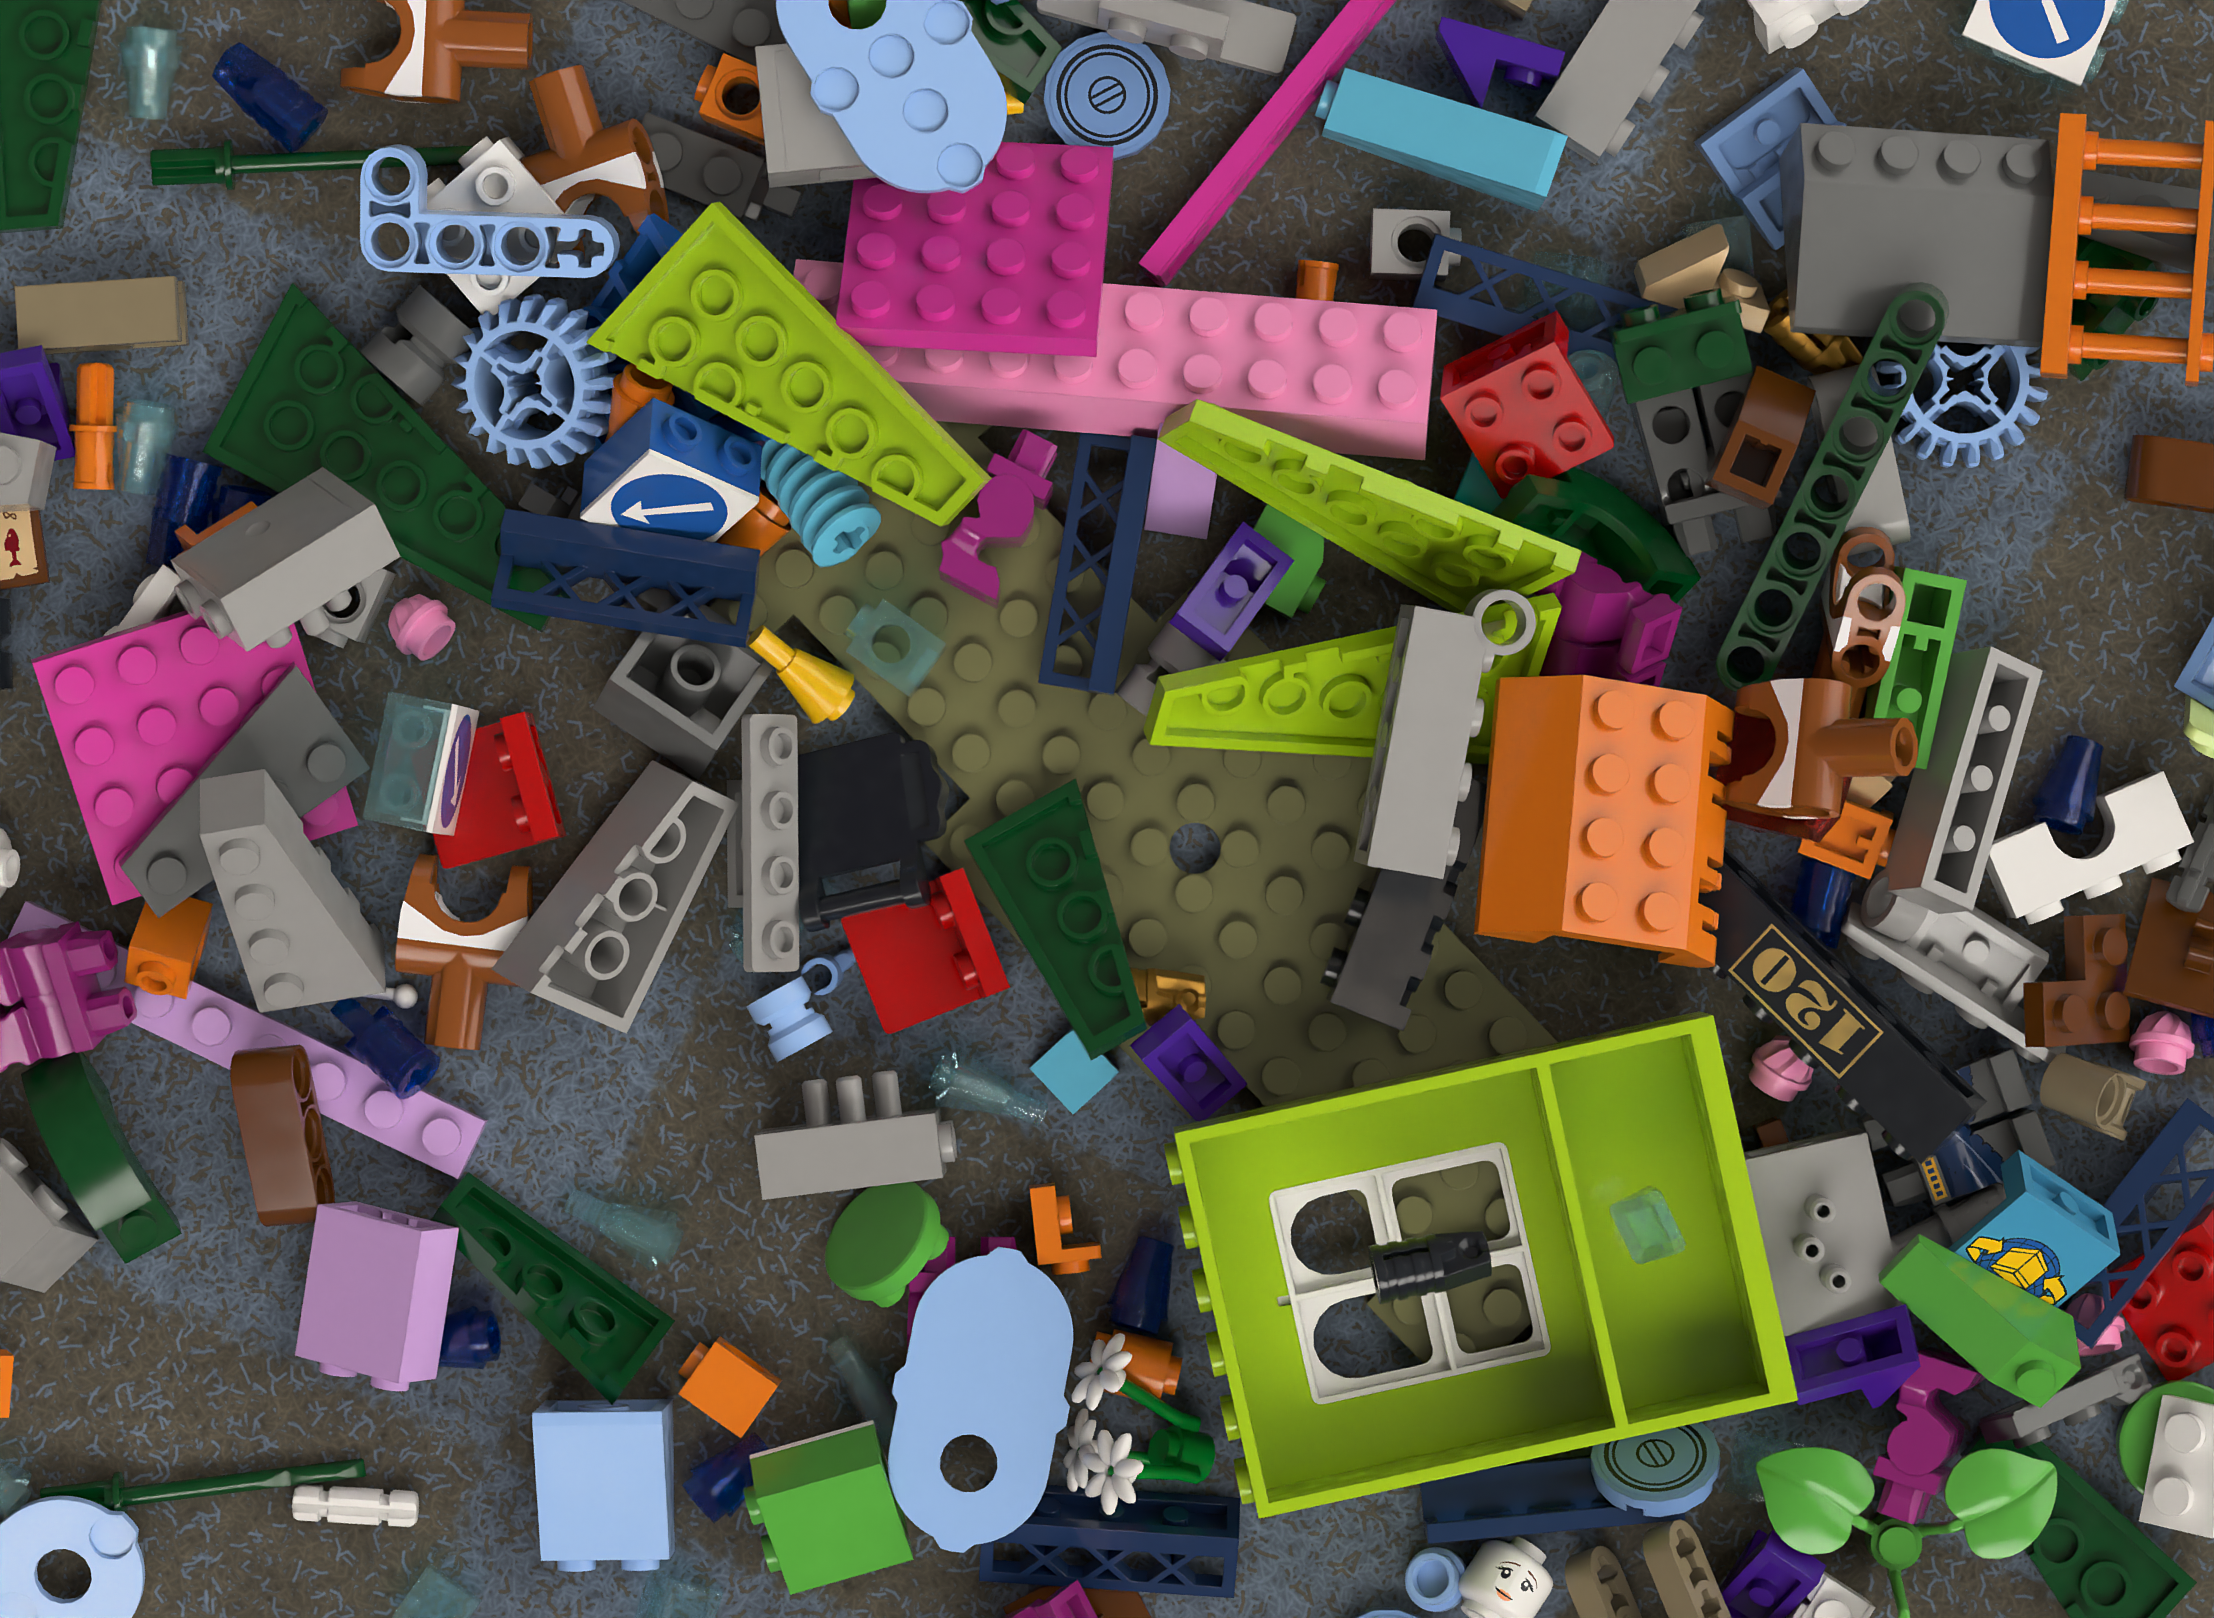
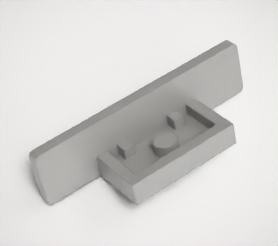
M1037 0L1036 9L1040 14L1104 30L1110 36L1124 42L1140 44L1145 41L1167 47L1174 54L1193 60L1208 58L1272 76H1280L1283 72L1296 24V16L1293 13L1245 0Z
M745 714L741 719L742 780H727V797L739 803L727 827L728 908H743V967L746 972L797 971L799 969L797 718L795 715Z
M1852 902L1845 911L1841 931L1847 935L1848 943L1863 956L1873 960H1878L1880 957L1901 970L1902 977L1912 987L1925 994H1932L1935 991L1955 1004V1010L1964 1020L1981 1029H1986L1987 1026H1990L2009 1038L2010 1046L2019 1055L2031 1062L2040 1063L2043 1060L2050 1064L2055 1056L2060 1053H2066V1046L2025 1047L2024 1009L2019 1007L2018 1003L2024 996L2023 983L2034 982L2048 963V952L1975 906L1973 911L1938 914L1928 910L1927 916L1919 930L1906 941L1895 940L1866 927L1861 919V905L1856 902Z

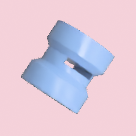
M803 976L746 1006L756 1024L765 1026L770 1023L772 1029L767 1031L770 1036L768 1047L776 1062L833 1032L824 1015L815 1013L812 1007L806 1010L804 1004L809 1001L811 991Z

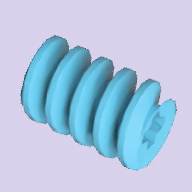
M773 439L767 440L762 446L761 478L766 482L768 491L777 500L781 511L789 518L792 528L800 535L804 547L812 554L813 561L819 567H831L847 561L876 533L881 523L879 510L873 504H869V495L861 486H858L856 479L840 471H832L813 461L814 458L788 444H781Z

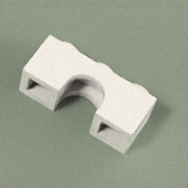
M2164 771L2151 772L2094 797L2103 818L2104 833L2098 847L2085 857L2076 859L2064 854L2054 843L2046 822H2035L1993 840L1986 870L2007 918L2025 916L2028 925L2034 924L2062 912L2064 908L2060 900L2083 890L2086 898L2091 899L2122 886L2123 883L2119 876L2121 873L2142 865L2145 873L2149 874L2182 860L2178 849L2193 843L2194 840Z

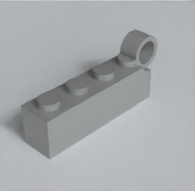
M1609 0L1536 113L1531 124L1567 135L1568 138L1565 146L1593 164H1596L1604 151L1616 157L1635 127V124L1625 117L1638 97L1650 104L1670 73L1668 69L1660 65L1661 61L1673 43L1684 50L1704 20V16L1694 11L1701 0Z
M1502 589L1483 591L1473 597L1468 603L1464 615L1401 604L1354 862L1443 879L1445 867L1453 866L1460 844V830L1457 827H1453L1457 802H1464L1466 800L1472 779V766L1470 763H1465L1469 737H1477L1484 714L1483 699L1477 698L1481 672L1488 673L1490 671L1495 655H1511L1525 648L1535 632L1536 618L1534 610L1529 601L1521 594ZM1503 600L1514 609L1517 617V626L1510 639L1501 644H1494L1485 636L1482 630V616L1490 604Z
M1991 646L1951 654L1927 770L1914 769L1886 869L1875 876L1865 892L1861 906V919L1866 927L1895 940L1906 941L1919 930L1927 916L1928 910L1938 914L1973 911L2043 670Z

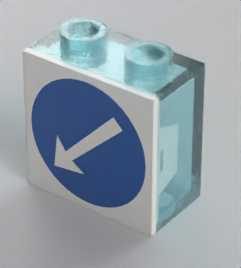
M1971 0L1953 45L2070 95L2081 86L2082 81L2092 84L2107 52L2106 48L2098 45L2108 23L2115 26L2119 23L2129 0Z
M389 691L363 819L429 833L454 836L479 711L455 704Z

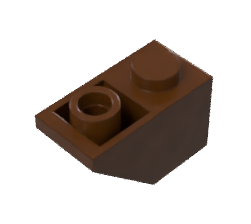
M1756 365L1705 481V485L1762 510L1770 507L1776 498L1799 445L1816 390Z

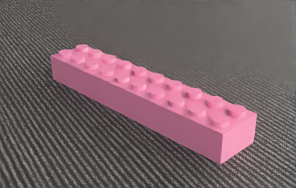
M796 259L793 276L836 319L843 263ZM1103 283L1097 357L861 346L935 421L1130 437L1131 435L1157 439L1159 424L1164 423L1166 417L1194 400L1199 399L1218 405L1227 411L1333 453L1425 460L1436 342L1437 310Z

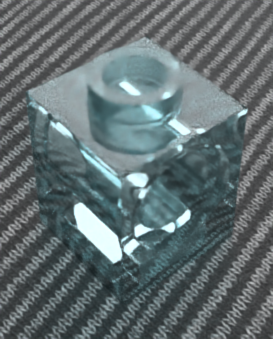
M882 599L876 609L866 603L844 633L853 640L846 650L847 653L910 698H912L948 647L945 642L885 599ZM887 627L902 628L907 632L910 639L908 654L904 659L896 663L881 661L874 650L876 636Z

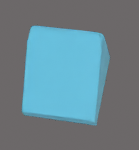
M1072 1028L1029 1068L1072 1114L1076 1113L1119 1073L1116 1066L1104 1054L1090 1060Z

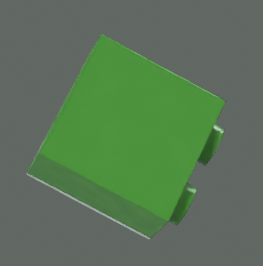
M873 1420L749 1455L754 1485L744 1488L748 1512L753 1525L765 1524L768 1534L761 1536V1542L768 1568L771 1573L782 1571L790 1595L914 1560L906 1515L896 1501L888 1474V1462Z

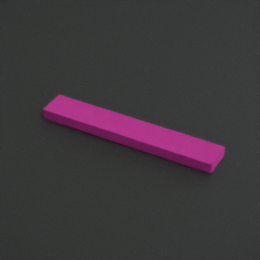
M1350 0L1140 260L1139 265L1147 277L1161 288L1163 286L1166 287L1323 93L1327 80L1332 81L1397 0Z

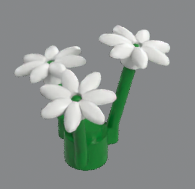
M1122 1333L1115 1334L1108 1341L1107 1345L1100 1339L1094 1341L1091 1348V1360L1093 1363L1082 1362L1075 1367V1375L1082 1380L1076 1385L1072 1393V1401L1080 1403L1086 1398L1087 1407L1093 1411L1098 1406L1104 1389L1111 1393L1119 1390L1171 1422L1173 1426L1167 1429H1159L1154 1433L1149 1443L1148 1452L1130 1450L1132 1443L1130 1433L1122 1434L1114 1443L1109 1431L1101 1430L1097 1440H1093L1096 1420H1089L1088 1409L1083 1408L1078 1412L1075 1426H1071L1067 1433L1069 1444L1073 1449L1067 1452L1063 1460L1065 1468H1068L1067 1487L1072 1492H1075L1078 1486L1085 1488V1494L1089 1497H1096L1101 1494L1102 1508L1107 1515H1112L1115 1512L1118 1497L1126 1503H1135L1136 1494L1132 1486L1135 1479L1180 1480L1198 1484L1209 1475L1215 1459V1443L1208 1433L1199 1431L1201 1425V1418L1199 1416L1180 1412L1126 1378V1372L1122 1368L1131 1361L1133 1355L1128 1351H1121L1125 1341V1335ZM1088 1469H1090V1470H1092L1093 1472L1097 1473V1474L1094 1475L1089 1481H1088Z

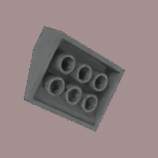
M1810 123L1799 124L1779 158L1790 332L1874 337L1889 305L1899 290L1910 283L1924 282L1932 284L1941 290L1948 301L1949 316L1938 341L2023 347L2041 346L2043 342L2054 198L2049 140ZM1918 299L1909 300L1902 304L1900 308L1902 321L1912 330H1927L1935 324V312L1925 301Z

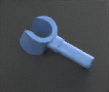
M851 947L846 950L843 949L834 956L821 954L812 958L803 966L801 975L812 969L816 964L825 965L831 971L832 980L830 984L814 993L815 995L828 994L841 984L844 972L854 966L856 962Z

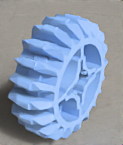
M540 294L525 296L522 302L517 298L514 300H504L498 305L499 313L494 316L490 312L484 311V315L481 314L478 317L481 327L471 328L470 330L474 333L463 336L472 351L453 358L454 361L466 369V375L456 377L451 385L460 390H466L468 400L462 401L456 410L461 413L473 412L476 418L468 433L479 436L488 432L489 439L486 452L496 454L506 449L508 464L519 465L529 460L531 468L534 467L535 469L550 466L552 461L559 466L572 462L574 457H576V453L581 455L594 449V446H596L594 436L599 437L608 433L609 422L604 414L610 413L612 396L608 394V389L613 387V380L617 374L608 373L607 363L613 362L617 355L611 352L605 353L586 343L599 328L585 329L589 311L577 309L568 313L567 300L558 297L550 299L546 303L544 297ZM522 331L533 332L548 339L543 348L536 349L533 353L527 348L518 350L510 344ZM570 368H571V370H572L574 382H573L572 377H571V375H570ZM535 370H537L536 373L539 375L540 379L533 378V372ZM535 384L542 385V390L540 393H538L539 390L536 388ZM540 411L545 412L547 415L556 413L565 420L555 431L541 430L526 423L531 415L538 414Z
M1936 344L1926 364V367L1933 376V391L1920 408L1914 399L1913 393L1911 394L1901 415L1908 426L1898 432L1895 437L1896 442L1899 445H1903L1910 441L1915 434H1918L1923 439L1916 449L1915 456L1924 460L1933 452L1935 445L1941 446L1939 462L1941 467L1946 468L1953 465L1957 449H1961L1963 461L1967 468L1979 465L1980 445H1982L1985 453L1992 461L2002 458L2004 451L1999 436L2016 447L2024 442L2025 437L2014 422L2018 421L2024 425L2034 426L2040 419V416L2034 410L2024 405L2026 401L2042 402L2047 398V390L2041 387L2029 386L2030 378L2041 376V363L2028 365L2025 357L2036 352L2040 347L1985 344L1973 355L1965 357L1957 355L1947 346L1941 348ZM2001 355L2007 364L2010 376V393L2004 410L1996 404L1998 398L1993 394L1988 384L1989 371ZM1979 360H1982L1981 365L1972 373L1974 381L1968 384L1975 386L1974 392L1971 394L1966 390L1962 391L1957 395L1954 394L1946 398L1940 404V398L1950 390L1947 383L1953 380V378L1947 377L1949 368L1957 373L1965 368H1970ZM1879 361L1875 364L1874 368L1879 376L1892 377V385L1881 387L1894 389L1904 385L1906 382V371L1898 361ZM1958 406L1971 412L1974 417L1979 415L1990 427L1975 433H1955L1935 425L1933 421L1950 407Z

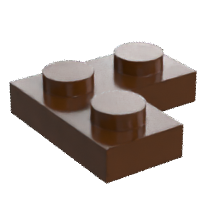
M2125 914L2064 916L2066 980L2023 983L2025 1047H2057L2130 1041V1004L2128 996L2122 995L2127 978L2128 953Z

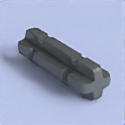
M2214 793L2209 796L2201 814L2203 818H2206L2205 823H2197L2192 835L2194 842L2187 846L2178 866L2179 871L2183 873L2181 877L2177 875L2173 877L2166 893L2167 902L2185 912L2198 913L2203 908L2210 889L2205 887L2207 881L2214 882Z

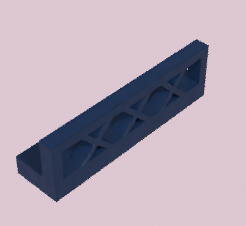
M1437 233L1434 234L1421 278L1416 280L1409 302L1412 308L1436 309L1437 316L1506 336L1541 318L1534 314L1546 308L1549 313L1556 311L1555 303L1576 292L1591 295L1604 319L1584 330L1567 326L1569 330L1567 356L1618 371L1611 340L1597 335V332L1607 327L1615 326V323L1621 320L1620 313L1634 308L1658 304L1660 314L1677 310V308L1643 299L1638 295ZM1444 250L1470 258L1481 282L1462 292L1434 285ZM1480 261L1503 268L1504 270L1488 278ZM1515 273H1520L1532 278L1543 300L1523 311L1515 310L1502 305L1492 285ZM1542 281L1565 287V289L1549 296ZM1486 289L1492 302L1473 297V295ZM1603 299L1627 307L1610 315Z
M1080 433L1038 680L1040 684L1114 696L1157 439L1131 435V438L1116 435ZM1092 446L1129 452L1124 479L1104 493L1101 492L1087 472ZM1086 482L1096 496V499L1081 509ZM1122 490L1119 512L1117 514L1108 502V499ZM1102 505L1116 524L1114 541L1094 556H1091L1077 536L1078 524L1081 518ZM1076 546L1086 561L1071 571L1074 547ZM1111 553L1108 576L1106 577L1097 562ZM1091 567L1105 587L1102 606L1081 620L1066 599L1069 582ZM1065 609L1075 625L1060 635ZM1101 616L1096 641L1086 626ZM1078 631H1081L1095 651L1090 678L1053 672L1058 645Z
M505 509L500 529L501 555L491 595V607L746 648L759 583L760 550ZM514 565L541 569L551 582L534 593L509 589ZM591 577L605 580L614 593L600 602L594 603L581 601L571 587ZM651 587L668 590L677 601V604L662 613L645 611L635 597ZM713 598L740 602L736 625L708 621L698 607Z
M2188 1098L2103 1205L2104 1208L2113 1214L2118 1240L2122 1235L2142 1233L2145 1258L2132 1271L2108 1273V1268L2105 1267L2100 1274L2085 1284L2102 1283L2105 1309L2089 1329H2086L2073 1319L2076 1338L2091 1350L2214 1195V1169L2188 1172L2185 1156L2205 1129L2214 1135V1117ZM2179 1164L2180 1173L2171 1174ZM2206 1179L2191 1198L2189 1181ZM2181 1182L2185 1207L2174 1220L2148 1223L2146 1204L2160 1186ZM2139 1214L2140 1224L2131 1225ZM2166 1230L2151 1249L2149 1232ZM2127 1280L2112 1299L2109 1282ZM2074 1293L2058 1308L2063 1311L2064 1308L2068 1305V1303L2072 1300V1298L2076 1295V1293Z
M1591 1455L1522 1461L1420 1483L1424 1535L1428 1544L1685 1520V1512L1664 1517L1643 1516V1509L1627 1505V1511L1612 1505L1597 1490L1591 1472Z
M986 1481L985 1487H986L991 1481ZM1046 1485L1038 1506L1021 1526L1002 1538L981 1544L979 1581L1063 1587L1078 1580L1082 1588L1234 1598L1239 1546L1240 1498L1135 1491V1503H1126L1118 1497L1115 1512L1112 1515H1107L1102 1508L1101 1494L1096 1497H1089L1085 1494V1488L1078 1487L1075 1492H1072L1067 1486ZM994 1542L1022 1544L1032 1554L1022 1561L993 1560ZM1069 1547L1085 1548L1096 1558L1084 1566L1068 1565L1058 1554ZM1133 1551L1148 1552L1159 1563L1149 1570L1131 1569L1121 1559ZM1196 1556L1224 1558L1223 1575L1198 1574L1193 1572L1186 1563Z

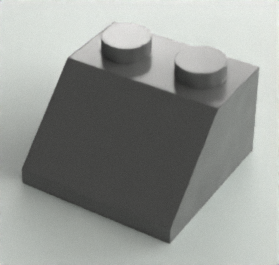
M670 593L656 613H662L677 604V601ZM704 604L698 607L708 621L734 625ZM642 631L608 679L592 709L699 780L775 667L747 644L746 648Z

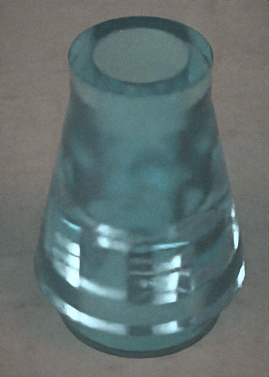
M126 26L125 42H119L129 101L128 117L167 119L168 103L183 46L177 45V29Z
M127 398L124 400L123 413H116L119 463L117 488L119 490L143 495L156 494L158 479L180 425L174 421L176 407L144 399Z

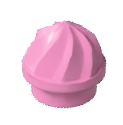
M421 594L410 598H403L396 603L390 613L388 627L391 636L396 642V647L403 654H414L421 661L428 660L439 653L449 642L455 631V622L447 616V607L440 600H431Z
M2169 1011L2156 1012L2146 1016L2140 1022L2136 1033L2130 1037L2129 1043L2130 1049L2135 1052L2134 1066L2140 1070L2160 1075L2183 1073L2185 1071L2186 1059L2194 1055L2195 1045L2192 1043L2189 1025L2184 1023L2179 1016Z
M1776 1035L1770 1042L1762 1047H1758L1753 1053L1752 1062L1754 1066L1749 1073V1078L1756 1087L1769 1096L1781 1101L1790 1102L1794 1100L1798 1091L1808 1089L1812 1082L1811 1077L1814 1069L1800 1060L1791 1050L1788 1044L1792 1039L1791 1037Z
M2091 1293L2083 1294L2073 1300L2065 1312L2072 1315L2073 1319L2086 1329H2089L2105 1309L2104 1298ZM2118 1316L2092 1350L2077 1339L2079 1357L2101 1355L2120 1349L2122 1347L2120 1332L2125 1329L2124 1319Z

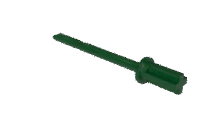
M225 139L224 146L150 151L151 178L153 186L217 183L226 184L227 190H235V174L362 169L368 156L378 149L234 155L232 140ZM473 146L420 147L413 149L421 155L426 166L461 165L458 160ZM387 157L380 164L379 168L407 166L399 158Z
M359 1458L125 1487L122 1472H114L112 1479L41 1488L40 1498L50 1496L80 1497L98 1503L110 1511H123L128 1515L127 1506L361 1478L366 1476L364 1459Z

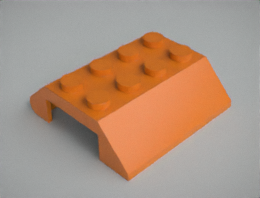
M1589 675L1507 677L1497 679L1474 934L1537 943L1552 935L1660 951L1662 953L1658 955V962L1695 968L1714 967L1717 938L1706 931L1718 929L1719 914L1698 903L1699 893H1709L1721 889L1722 874L1717 873L1718 871L1712 868L1723 866L1727 811L1718 805L1726 804V786L1708 776L1709 767L1726 766V764L1729 765L1731 763L1732 749L1727 747L1724 742L1733 740L1734 711L1704 694Z

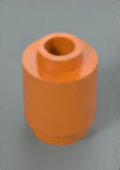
M1114 1329L1112 1335L1097 1331L1095 1340H1103L1106 1345L1115 1334L1122 1333L1125 1335L1121 1351H1128L1133 1355L1131 1361L1122 1368L1126 1372L1128 1380L1161 1399L1162 1393L1175 1395L1183 1358L1171 1355L1173 1342ZM1104 1389L1103 1391L1105 1393L1130 1398L1127 1395L1120 1392L1119 1390L1115 1393H1111L1106 1389Z

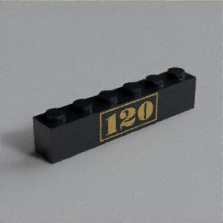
M1724 846L1723 866L1712 868L1718 871L1717 873L1722 874L1721 889L1709 893H1699L1698 903L1719 914L1718 929L1706 931L1717 938L1715 966L1707 969L1722 979L1729 976L1746 993L1742 997L1743 1002L1759 1019L1768 1024L1775 1021L1792 1038L1788 1043L1789 1047L1800 1060L1813 1069L1821 1066L1838 1083L1835 1091L1847 1106L1861 1115L1867 1111L1885 1129L1881 1133L1882 1138L1894 1152L1906 1160L1914 1157L1920 1164L1934 1157L1987 1101Z

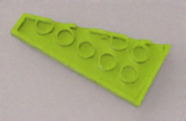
M713 202L707 207L586 342L605 353L611 352L636 365V369L655 379H663L694 395V399L755 431L814 458L813 461L832 471H840L871 487L873 492L940 527L948 525L992 479L854 337L838 327L836 319L721 202Z
M1199 399L1194 400L1166 417L1158 440L1452 613L1464 612L1473 597L1490 589L1511 590L1526 597L1575 573L1582 553L1579 549L1419 487L1408 480L1386 474L1227 411L1218 405ZM1498 600V601L1493 602V603L1490 604L1489 606H1493V605H1497V604H1502V603H1507V602H1505V601H1503V600Z
M1555 593L1526 598L1531 604L1536 618L1535 632L1531 641L1525 648L1515 654L1495 655L1490 671L1488 673L1481 672L1477 698L1483 699L1484 702L1483 720L1477 737H1469L1465 763L1489 764L1496 680L1507 677L1539 676L1562 609ZM1508 603L1488 606L1482 616V630L1485 636L1494 644L1506 642L1514 634L1517 626V617L1514 609ZM1397 626L1159 676L1143 728L1149 745L1373 758Z

